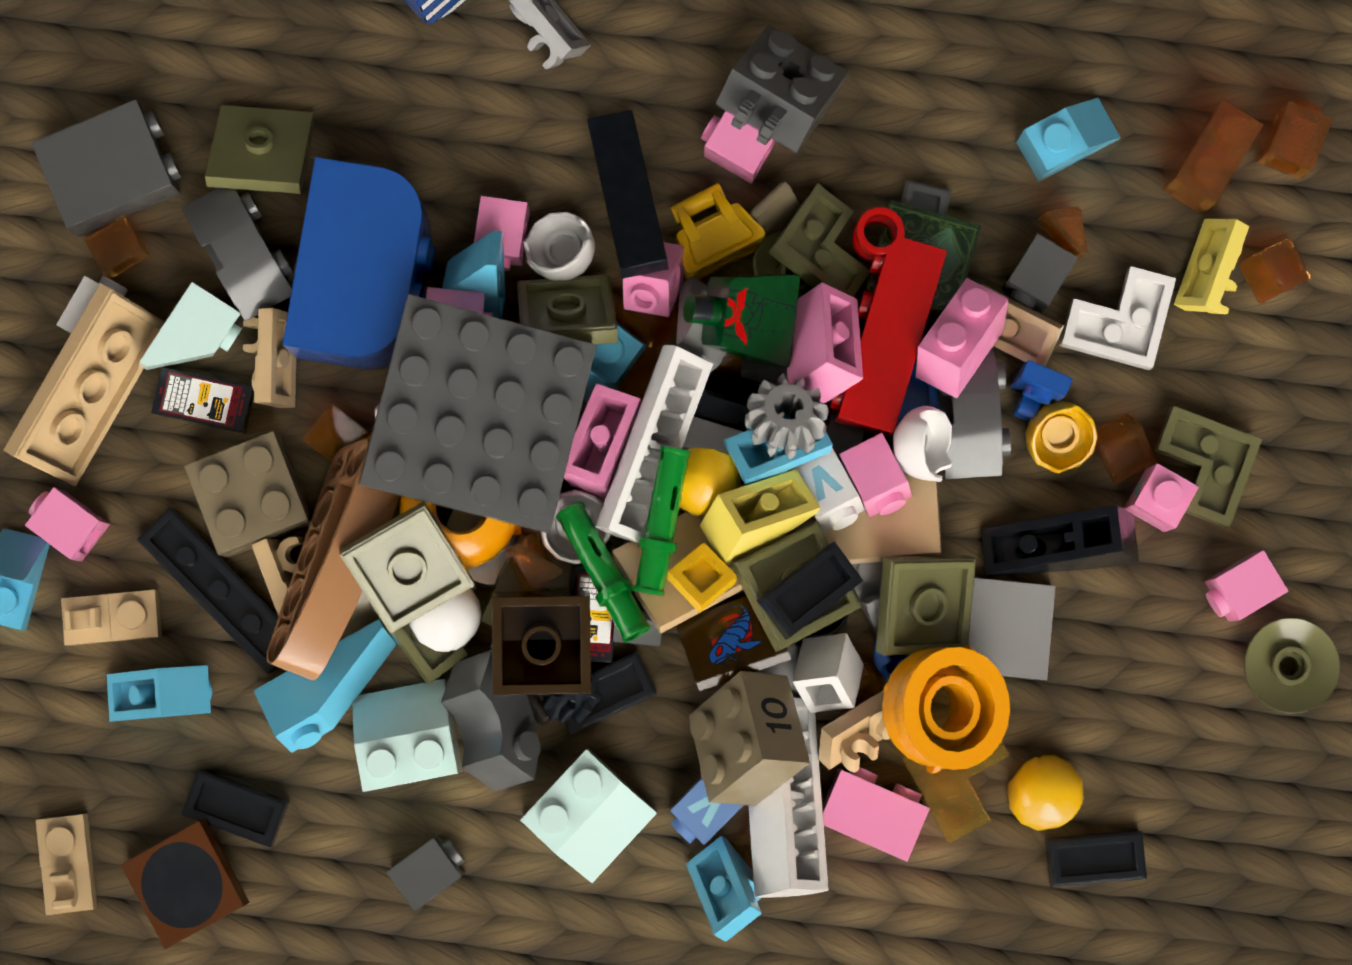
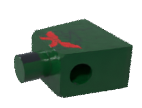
M765 274L711 277L708 282L707 295L692 293L687 295L683 305L684 320L688 323L703 324L701 340L702 344L707 347L759 364L789 367L800 276Z

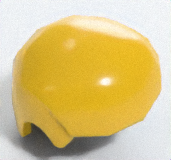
M1064 401L1042 406L1038 410L1037 415L1030 419L1025 431L1026 446L1036 464L1059 474L1068 469L1081 466L1093 454L1098 438L1094 420L1089 413L1076 404Z
M694 447L687 449L691 453L688 457L679 508L694 516H705L718 494L740 488L742 478L730 455L711 448Z
M1056 755L1034 757L1025 762L1008 783L1009 808L1021 824L1034 830L1041 831L1058 828L1073 819L1080 810L1084 800L1083 780L1070 762Z

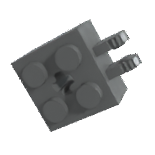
M768 24L733 67L719 95L716 106L734 116L731 125L741 130L743 126L748 124L758 130L756 140L760 143L767 145L773 139L797 154L828 112L848 72L835 65L830 58L819 55L797 42L787 32L780 31Z

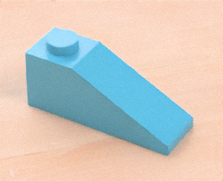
M379 619L339 641L322 674L316 680L312 681L287 671L253 690L274 736L291 753L297 749L313 746L321 739L322 735L334 729L397 645L394 638Z

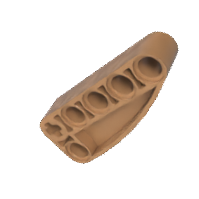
M366 439L341 448L329 466L267 650V663L312 681L322 674L362 594V589L340 557L339 550L392 520L400 498L399 495L358 485L369 441Z

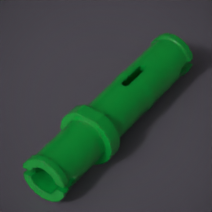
M660 446L645 536L639 537L638 546L642 547V553L634 591L664 596L671 553H676L678 544L674 543L673 539L682 499L688 457L691 451Z
M577 502L561 510L557 514L556 519L560 522L598 592L595 598L599 606L607 608L622 636L623 642H630L647 633L651 625L646 621L631 593L634 587L630 579H623L604 541L589 517L584 503Z

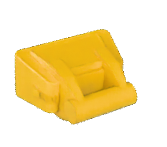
M719 183L669 207L677 224L680 223L681 230L676 234L677 238L675 240L677 245L684 246L682 261L686 280L691 276L700 280L754 253L759 244L766 238L765 230L740 204L734 203L730 205ZM715 205L716 213L693 223L690 217Z

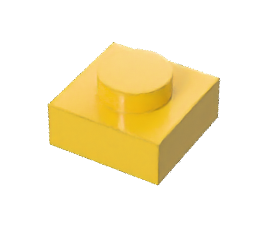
M705 542L671 568L667 574V580L699 613L731 588L737 579V575Z

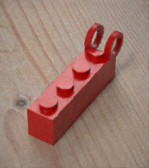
M876 207L866 211L861 216L852 236V243L856 253L863 260L872 263L870 267L871 273L878 274L873 292L864 290L858 307L859 318L864 319L860 332L863 379L831 399L829 408L837 410L834 422L875 435L883 433L885 438H889L895 431L947 250L904 238L905 229L900 216L889 208ZM870 224L885 226L891 233L892 243L886 247L873 246L867 241L864 235V228Z

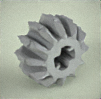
M783 373L778 377L776 386L764 379L759 385V394L752 393L748 398L747 408L750 412L745 416L746 429L754 430L751 438L754 445L769 443L767 453L770 457L777 453L778 448L785 450L789 460L795 457L797 447L809 454L814 449L815 439L821 440L825 435L827 426L823 421L827 419L828 407L826 404L819 403L821 398L819 388L808 391L804 390L806 381L803 376L796 381L795 385L789 384ZM784 414L790 415L789 419H784Z

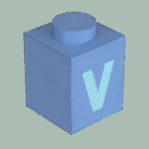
M700 778L670 808V811L676 817L670 824L687 842L691 843L697 838L705 845L743 805L709 803L704 781Z

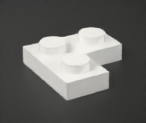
M1130 266L1126 272L1117 310L1073 299L1070 302L1059 346L1151 370L1156 359L1176 278Z

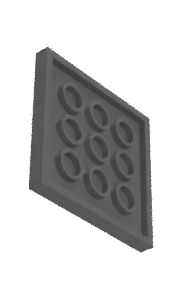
M408 294L358 485L550 533L597 345Z

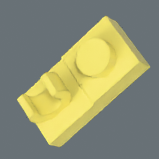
M1204 219L1175 299V306L1184 311L1228 314L1229 308L1223 306L1220 302L1224 291L1236 292L1237 285L1229 277L1242 252L1243 243L1249 229L1248 225L1237 219Z

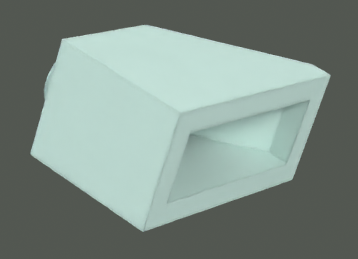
M191 282L141 358L139 365L149 370L213 357L219 347L227 352L242 330L241 327L235 324L241 313Z

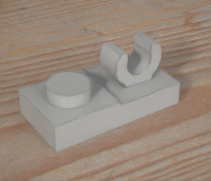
M509 0V7L512 13L520 21L533 26L539 33V35H535L530 39L527 48L530 51L539 50L543 47L544 43L550 48V57L542 65L545 69L561 65L564 59L582 56L591 46L589 41L554 0Z

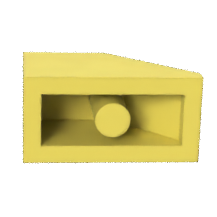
M794 469L718 494L699 526L717 556L727 564L748 557L775 543L818 513L821 507L798 470Z

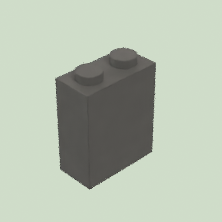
M135 99L31 143L64 224L77 237L181 194L175 180L182 178V174L171 152L164 154L158 138L164 136V131L153 109L146 111Z

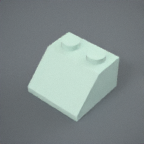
M446 679L358 695L352 703L354 747L363 792L463 772L453 716L441 703L447 686Z
M587 748L520 821L556 855L593 883L657 812L595 753Z

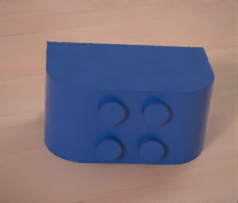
M315 157L282 344L297 359L359 369H378L390 364L406 297L410 294L426 299L427 291H424L425 273H433L436 259V246L431 245L429 217L415 189L403 176L386 168Z

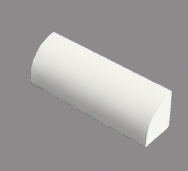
M663 345L595 527L612 536L637 543L639 542V537L645 536L651 495L660 455L659 448L660 446L682 449L711 372L712 363L678 346Z
M793 697L810 764L756 806L748 805L754 895L759 898L800 896L829 890L815 713L809 712L802 698Z

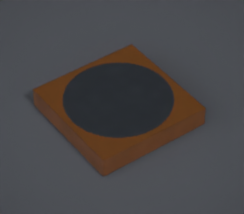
M206 818L195 822L121 864L164 949L173 946L250 903Z

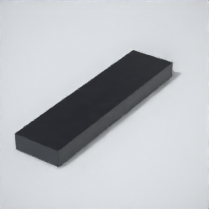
M627 110L587 119L622 279L669 269L633 111Z
M169 507L136 540L267 674H271L277 667L267 663L266 658L269 643L278 620L277 612L222 556L217 554V551L175 508Z

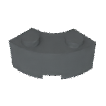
M216 188L182 207L202 248H206L218 270L216 272L218 278L241 313L244 321L258 315L259 309L271 308L291 297L292 287L287 277L294 274V271L282 250L278 249L272 252L256 222L257 219L262 217V214L249 192L240 195L237 189Z
M993 347L958 398L938 389L939 410L946 413L952 425L951 444L946 453L952 462V466L943 470L945 479L1002 476V457L1010 456L1011 454L1009 428H1002L999 390H1005L1006 388L1004 362L995 361Z
M492 650L457 662L452 668L441 703L454 716L461 731L464 748L462 768L493 791H499L534 780L541 745L528 696L493 695Z

